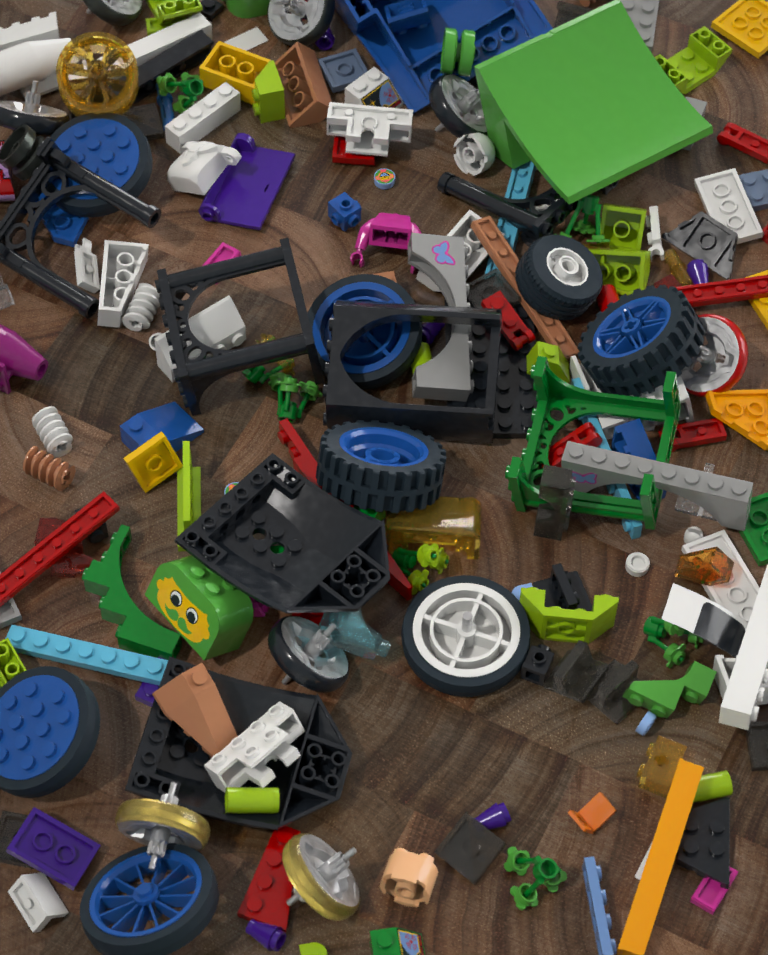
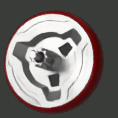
M716 314L697 315L705 330V334L702 336H706L708 344L698 346L700 349L698 356H693L691 359L693 363L689 368L685 367L681 371L682 374L680 376L687 392L697 397H705L709 390L716 393L729 391L740 381L747 367L748 346L740 328L726 317ZM698 361L702 368L695 372L693 367Z

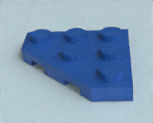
M41 193L36 202L40 201L42 198L46 200L47 197L43 193ZM54 204L41 220L55 243L75 247L90 217L72 215Z

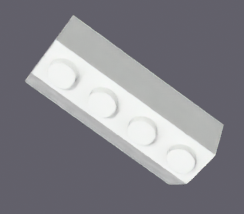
M471 210L464 215L447 235L464 237V246L468 248L465 265L469 267L466 280L488 256L487 251L470 227L473 221L481 219V217ZM420 270L418 271L416 277L418 281L432 291L441 292L426 274Z
M229 295L189 318V327L193 335L201 343L209 347L229 350L241 345L246 340L245 324ZM163 333L154 338L157 366L173 383L175 382L173 369L177 368V366L172 364L169 351L173 350V347L168 346L166 334ZM186 341L187 347L192 344L191 341ZM193 350L189 354L188 358H197L201 354L202 350Z

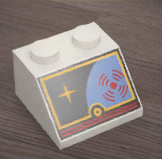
M375 67L345 87V104L400 108L403 106V101L389 77Z

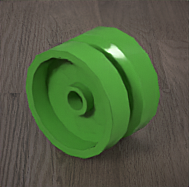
M445 27L440 73L452 74L455 62H458L457 72L459 76L470 77L475 57V30L464 29L461 33L460 42H458L456 28Z

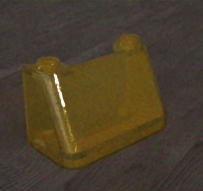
M440 496L438 500H435L434 504L431 506L426 505V508L422 510L415 508L413 512L402 510L399 513L387 511L385 524L387 550L390 554H393L395 549L403 545V548L408 549V542L436 543L439 545L456 546L455 552H460V549L467 553V559L479 560L482 505L473 497Z

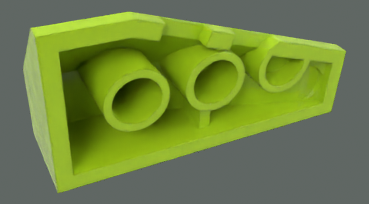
M588 248L600 265L603 277L602 285H613L617 294H626L627 296L638 288L641 290L646 289L650 273L651 251Z

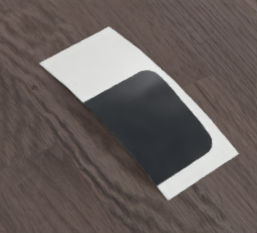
M675 583L672 585L662 616V620L696 634L735 658L738 655L748 625L745 620L721 605Z

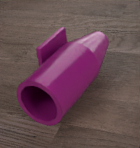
M0 324V391L9 394L11 392L9 378L12 375L38 381L45 375L48 361L17 332Z

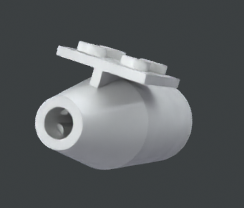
M71 39L26 41L1 50L0 96L20 90L26 99V92L32 91L33 81H38L37 92L41 95L62 88L64 84L56 71L77 57Z

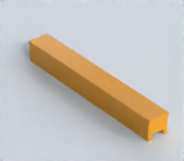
M682 758L679 759L616 955H644L704 769V767L684 761Z

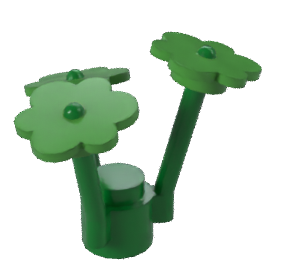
M589 194L583 197L582 200H578L577 207L565 233L561 231L559 235L572 238L569 235L571 229L582 234H594L595 226L591 225L588 218L589 215H594L595 212L596 235H592V239H587L586 242H596L597 244L600 242H610V239H605V235H601L600 211L602 205L598 204L600 198ZM580 210L582 213H585L583 220L575 222Z

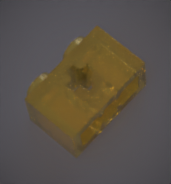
M658 735L656 742H650L645 755L649 757L647 763L642 762L637 772V777L640 778L638 787L667 798L679 759L684 758L687 746Z

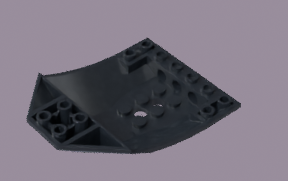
M273 453L175 538V543L226 582L260 603L285 613L356 612L390 581L384 520L380 521L328 494ZM256 533H261L265 536V538L262 540H257L253 537V535ZM278 544L284 548V551L281 554H275L270 548Z
M169 657L158 689L196 665ZM206 669L218 689L237 736L243 733L254 721H257L279 701L294 709L305 732L290 745L297 748L301 756L288 767L279 759L277 761L272 759L266 764L267 767L273 770L276 777L265 787L279 788V812L226 813L225 792L215 786L204 767L211 758L194 738L188 737L183 732L184 729L174 720L170 721L164 715L155 699L124 790L147 799L160 801L161 795L168 794L170 783L175 782L177 786L174 796L179 799V806L192 810L201 816L229 823L278 830L340 799L352 752L318 693L317 695L277 689L243 681ZM194 743L198 751L194 753L188 752L185 749V744ZM248 780V781L245 782L241 787H260V786H258V785L255 784L254 782Z

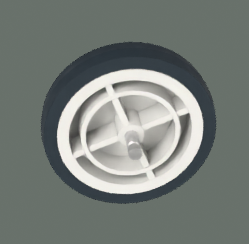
M460 575L438 580L425 587L414 597L403 620L401 638L403 651L409 666L424 683L445 694L474 697L486 695L504 687L519 673L530 648V626L523 606L508 589L486 578Z

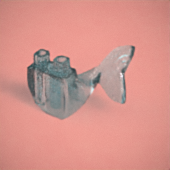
M361 609L356 612H324L318 630H326L331 623L337 626L331 633L332 641L330 644L354 655L374 660L376 655L387 656L391 644L383 640L382 634L375 631L364 621Z

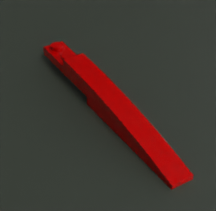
M286 418L279 421L278 438L283 445L286 444L289 448L294 470L322 489V486L318 485L316 479V460L289 420ZM388 552L390 581L388 583L408 601L412 599V586Z

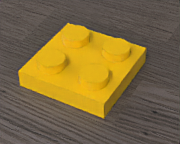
M162 431L123 458L145 493L183 467V464Z

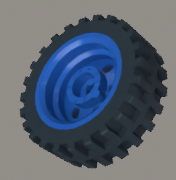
M651 285L647 286L645 290L640 288L633 290V293L628 296L624 294L620 296V300L617 302L609 303L606 310L603 312L599 311L595 315L596 319L593 322H589L586 326L587 332H583L580 337L582 342L578 344V350L580 351L578 357L602 393L641 397L644 392L648 391L650 394L655 392V388L661 385L664 386L667 371L676 372L678 378L685 367L689 368L693 363L691 360L693 356H698L700 352L698 346L704 343L702 335L705 334L702 322L681 290L678 291L673 286H670L668 289L666 285H659L658 288Z
M357 420L356 423L343 422L342 426L336 424L332 426V429H327L321 436L316 479L318 485L322 486V490L331 493L337 499L343 500L349 506L354 504L359 506V509H375V512H383V510L391 511V513H399L402 510L413 512L415 508L419 510L425 509L426 505L431 506L435 503V500L439 499L447 458L446 451L442 449V445L439 442H434V438L430 435L425 436L422 431L418 429L414 431L406 425L398 426L394 425L393 422L380 423L379 420H372L371 422Z

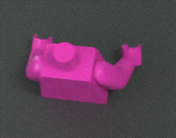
M379 213L376 218L370 219L360 228L355 244V249L357 250L350 256L352 266L356 259H360V268L364 266L365 262L362 253L366 250L368 243L369 245L408 250L407 245L411 233L422 234L420 229L414 222H411L410 216L397 213ZM411 265L410 272L413 274L414 266Z

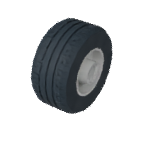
M547 235L535 240L519 260L515 271L516 283L523 299L535 311L552 319L571 320L578 318L595 301L603 286L602 271L595 256L580 242L563 235Z

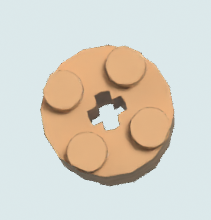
M403 848L394 849L393 854L389 857L380 883L382 893H390L395 896L394 902L405 906L419 907L420 902L428 904L438 875L437 867L433 864L434 858L426 853L418 855L408 852Z

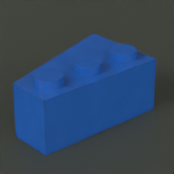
M640 418L614 427L611 451L656 461V455ZM628 484L636 500H640L642 485ZM663 490L661 499L665 498L667 491Z

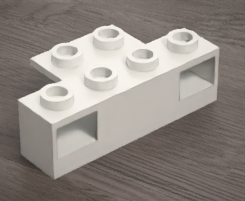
M329 102L327 135L346 137L345 153L388 157L389 141L411 143L413 110Z
M279 701L262 717L254 721L243 733L234 738L224 749L215 754L204 767L215 786L225 792L226 787H241L248 780L264 788L276 777L273 770L266 766L268 761L272 759L277 761L279 759L287 767L301 755L297 748L290 744L303 734L305 730L294 709Z

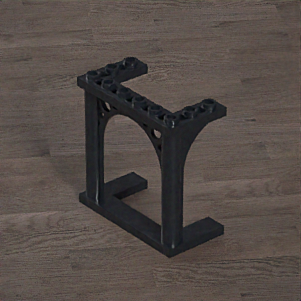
M288 237L279 239L280 247L172 274H167L166 268L157 270L158 280H155L157 292L160 293L158 300L161 311H165V315H162L164 327L169 328V332L165 333L168 346L173 347L169 354L172 364L177 366V368L173 369L175 381L178 383L185 408H190L192 416L201 414L200 399L204 391L218 379L234 372L305 354L309 356L316 385L325 383ZM286 265L302 333L234 350H221L209 347L201 343L193 335L189 327V313L194 301L204 290L224 280ZM186 293L190 295L187 300H182ZM180 306L184 307L183 311H180ZM186 341H191L192 344L187 347ZM193 350H202L201 354L197 358H188L189 354Z

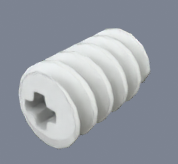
M139 283L132 301L129 303L122 318L123 324L131 331L137 332L150 327V322L154 318L153 315L157 312L156 308L160 306L158 300L160 293L157 292L155 287L148 283Z
M49 406L37 412L32 417V425L47 449V453L53 454L54 458L68 454L72 449L71 442L73 437L69 434L68 428L65 427V423L62 421L61 415L58 414L57 408Z

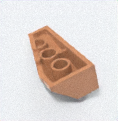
M203 663L181 673L152 693L164 715L170 721L174 720L184 729L183 732L188 737L194 738L211 758L230 744L234 738L238 737L218 689Z

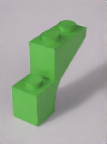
M694 661L687 669L684 677L677 680L634 681L626 689L623 697L628 699L632 705L642 706L650 710L657 717L668 718L674 712L680 695L690 703L700 704L707 697L717 671Z

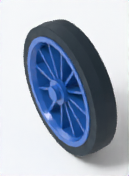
M168 843L164 857L157 859L155 870L148 869L151 856L147 854L148 845L131 850L108 863L90 881L80 903L82 926L94 948L102 955H168L195 939L211 921L219 901V888L216 876L206 858L189 846ZM166 872H171V873L164 879ZM154 874L152 881L145 883L144 877ZM138 879H140L142 883L137 888H134L133 886L129 885L130 883ZM120 891H122L123 893H125V894H127V895H117V894H118ZM175 907H184L180 912L172 909ZM162 915L167 916L170 920L164 923ZM152 920L155 927L144 930L147 921ZM116 923V924L113 925L111 928L107 927V926H109V925H111V924ZM134 925L132 932H127Z

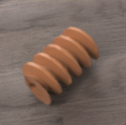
M37 446L30 448L23 462L25 474L39 479L42 483H47L48 486L54 487L58 491L66 489L71 484L76 472L75 466L69 468L68 462L64 461L61 463V458L57 457L54 459L53 454L46 455V451H39Z

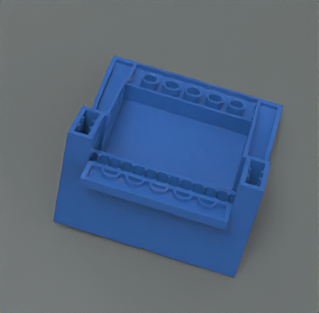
M335 0V11L364 46L383 74L389 77L407 109L413 110V114L430 105L429 88L436 78L444 75L440 73L445 27L456 28L458 42H460L461 33L464 29L475 30V57L470 77L459 76L457 72L458 62H455L454 72L452 73L467 82L476 77L475 65L553 29L534 0H425L431 22L427 23L428 26L421 29L413 27L404 34L396 35V33L392 34L384 6L402 0Z

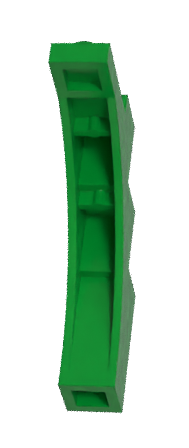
M121 524L118 532L113 533L108 551H104L102 554L101 562L93 559L90 566L85 568L82 575L85 591L102 596L99 602L102 619L119 625L115 637L118 639L120 649L155 658L160 657L166 660L169 657L177 658L182 648L181 635L162 627L147 617L135 605L125 589L121 576L122 558L132 537L130 527Z

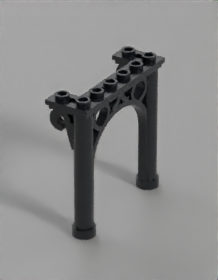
M47 136L39 144L35 153L42 161L41 165L34 170L32 178L27 185L22 187L20 195L8 207L6 215L0 221V263L77 309L80 315L88 319L96 313L99 307V300L42 266L36 257L34 239L41 219L55 203L74 194L94 195L148 228H153L158 223L161 217V209L154 205L146 204L70 159L60 150L52 138ZM68 178L80 185L69 187ZM62 179L61 190L54 193L48 192V187L53 180ZM41 193H43L47 197L46 200L42 198L40 201L36 202ZM27 213H28L27 222L29 223V227H28L26 224L21 223V222L23 221V219L25 218V216L27 215ZM19 230H26V240L19 244H12L15 234ZM27 249L30 260L17 252Z
M450 172L443 173L437 184L438 191L446 195L456 196L507 220L523 232L521 239L528 247L540 237L553 235V230L576 209L578 203L577 200L568 204L553 187L531 198L508 199ZM619 180L602 188V193L607 195L618 185ZM543 204L550 205L546 210L538 211L535 209L536 206H540Z

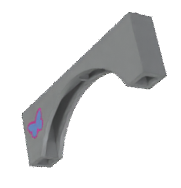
M411 233L407 245L408 264L422 271L437 285L445 297L448 306L470 307V302H467L469 284L466 283L469 267L465 265L468 248L464 246V237ZM452 324L451 337L445 348L430 361L416 366L412 376V398L467 401L469 394L473 393L474 380H470V374L473 371V360L469 359V354L472 351V341H469L468 335L471 333V325Z
M567 441L561 459L562 484L587 493L596 487L608 484L642 485L644 473L654 475L656 488L677 494L694 502L709 512L723 527L745 531L750 513L753 482Z

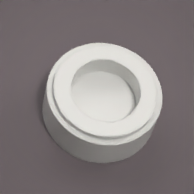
M640 552L631 553L626 559V571L635 577L644 576L649 570V558Z

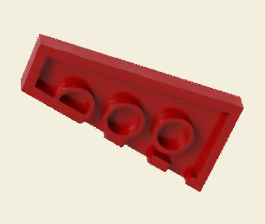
M287 826L278 830L274 829L238 910V917L248 921L254 919L259 922L280 926L282 931L287 933L291 906H288L286 901L292 897L294 886L285 871L283 853L288 847L297 846V842L301 837V831Z

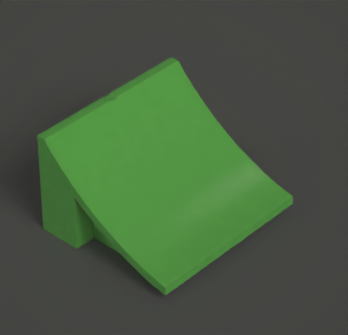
M613 0L545 34H541L474 66L487 134L495 147V156L512 169L532 161L548 183L568 204L596 192L713 133L712 125L688 102L661 68L620 0Z

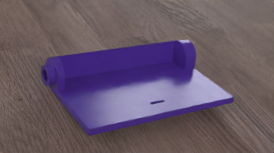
M238 133L230 147L236 149L241 154V159L235 166L227 165L210 187L199 208V214L206 221L260 230L294 161L295 153L256 147L255 141L250 135Z

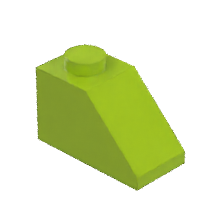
M537 341L526 356L527 374L531 375V367L536 365L538 356L547 357L550 370L557 377L569 383V363L559 346Z

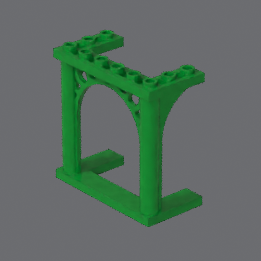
M538 356L536 365L531 367V378L534 379L533 389L537 391L536 402L538 404L537 408L532 410L531 421L533 424L532 428L527 430V448H523L521 457H512L511 465H507L505 471V478L509 481L508 490L512 492L511 501L515 503L516 511L526 512L527 506L634 520L644 522L645 529L655 530L663 490L656 488L654 475L644 473L640 500L579 492L565 486L555 477L549 465V449L556 434L566 424L577 418L597 414L634 419L640 418L642 420L664 422L656 461L669 463L681 411L676 372L667 371L662 391L664 400L594 392L573 386L557 377L550 370L547 357ZM567 408H569L570 411H576L573 414H569ZM553 410H559L563 413L564 417L562 420L556 421L550 414ZM548 423L553 425V429L547 431L549 429ZM539 463L544 464L543 469H539ZM541 475L549 477L548 481L543 485L538 486L534 484V480ZM552 485H556L557 490H553L550 487Z

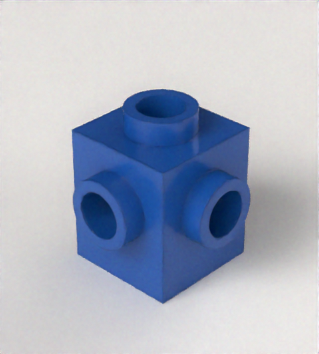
M346 192L328 202V216L333 224L339 226L343 231L355 227L361 222V205Z

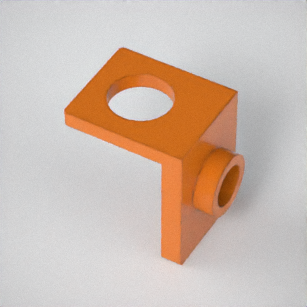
M599 792L579 812L570 810L567 813L584 832L594 834L617 810Z

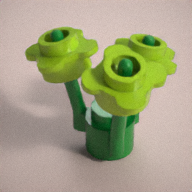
M436 543L432 545L423 544L419 547L418 551L398 547L392 555V558L403 574L408 577V581L412 586V595L417 594L418 591L423 590L429 584L427 579L429 571L427 569H424L422 572L415 570L412 573L407 570L413 568L417 560L424 568L430 565L431 569L438 570V574H442L443 569H446L449 563V556L444 552V548L440 547L439 549Z

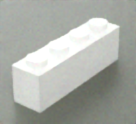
M224 82L165 125L166 143L182 154L181 148L186 142H198L241 110L240 92L227 82Z

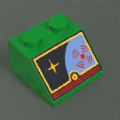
M398 927L370 931L371 955H425L421 933Z

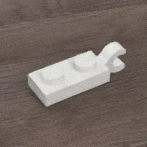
M658 206L649 207L650 215L646 216L647 229L651 228V232L647 233L648 245H652L648 249V251H651L650 262H652V256L656 254L660 255L661 261H664Z
M83 238L82 246L75 244L74 247L77 286L95 294L100 290L97 255L91 253L92 242Z

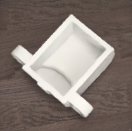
M209 141L186 142L181 148L182 154L169 167L167 179L174 191L205 195L227 165H237L241 159V154L232 147L218 145Z

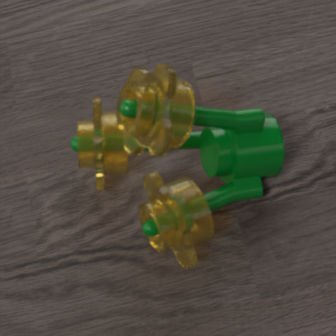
M261 333V340L256 339L255 342L260 344L276 340V338L270 334ZM289 358L278 361V367L266 374L263 373L266 370L263 366L243 370L242 374L254 385L258 381L263 384L270 375L279 371L285 374L291 372L294 376L293 368L296 365L294 359Z

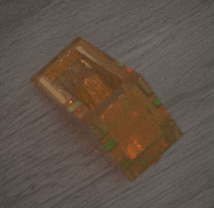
M718 547L708 548L680 555L674 575L678 578L707 586L728 583L734 562Z

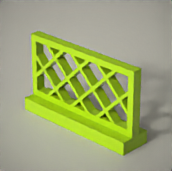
M183 441V467L177 471L178 536L201 516V467H192L190 441ZM178 545V552L186 551Z

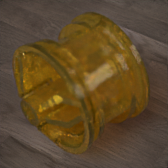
M104 32L81 34L72 39L59 55L56 66L59 92L64 104L73 114L81 116L88 113L103 114L110 112L122 116L131 108L139 87L138 65L133 52L121 39ZM93 54H104L102 61L98 59L94 60ZM70 74L88 78L70 80ZM126 76V81L110 79V77ZM83 90L80 95L76 94V92H75V91ZM113 91H119L120 93L116 96ZM94 94L102 95L103 102H92Z

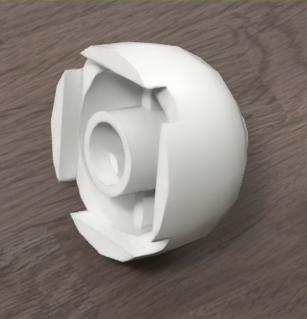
M482 133L465 134L461 138H457L454 143V147H456V154H454L455 162L465 174H468V172L472 176L481 174L488 170L495 160V147L489 137ZM468 135L467 138H473L475 142H464L463 139Z

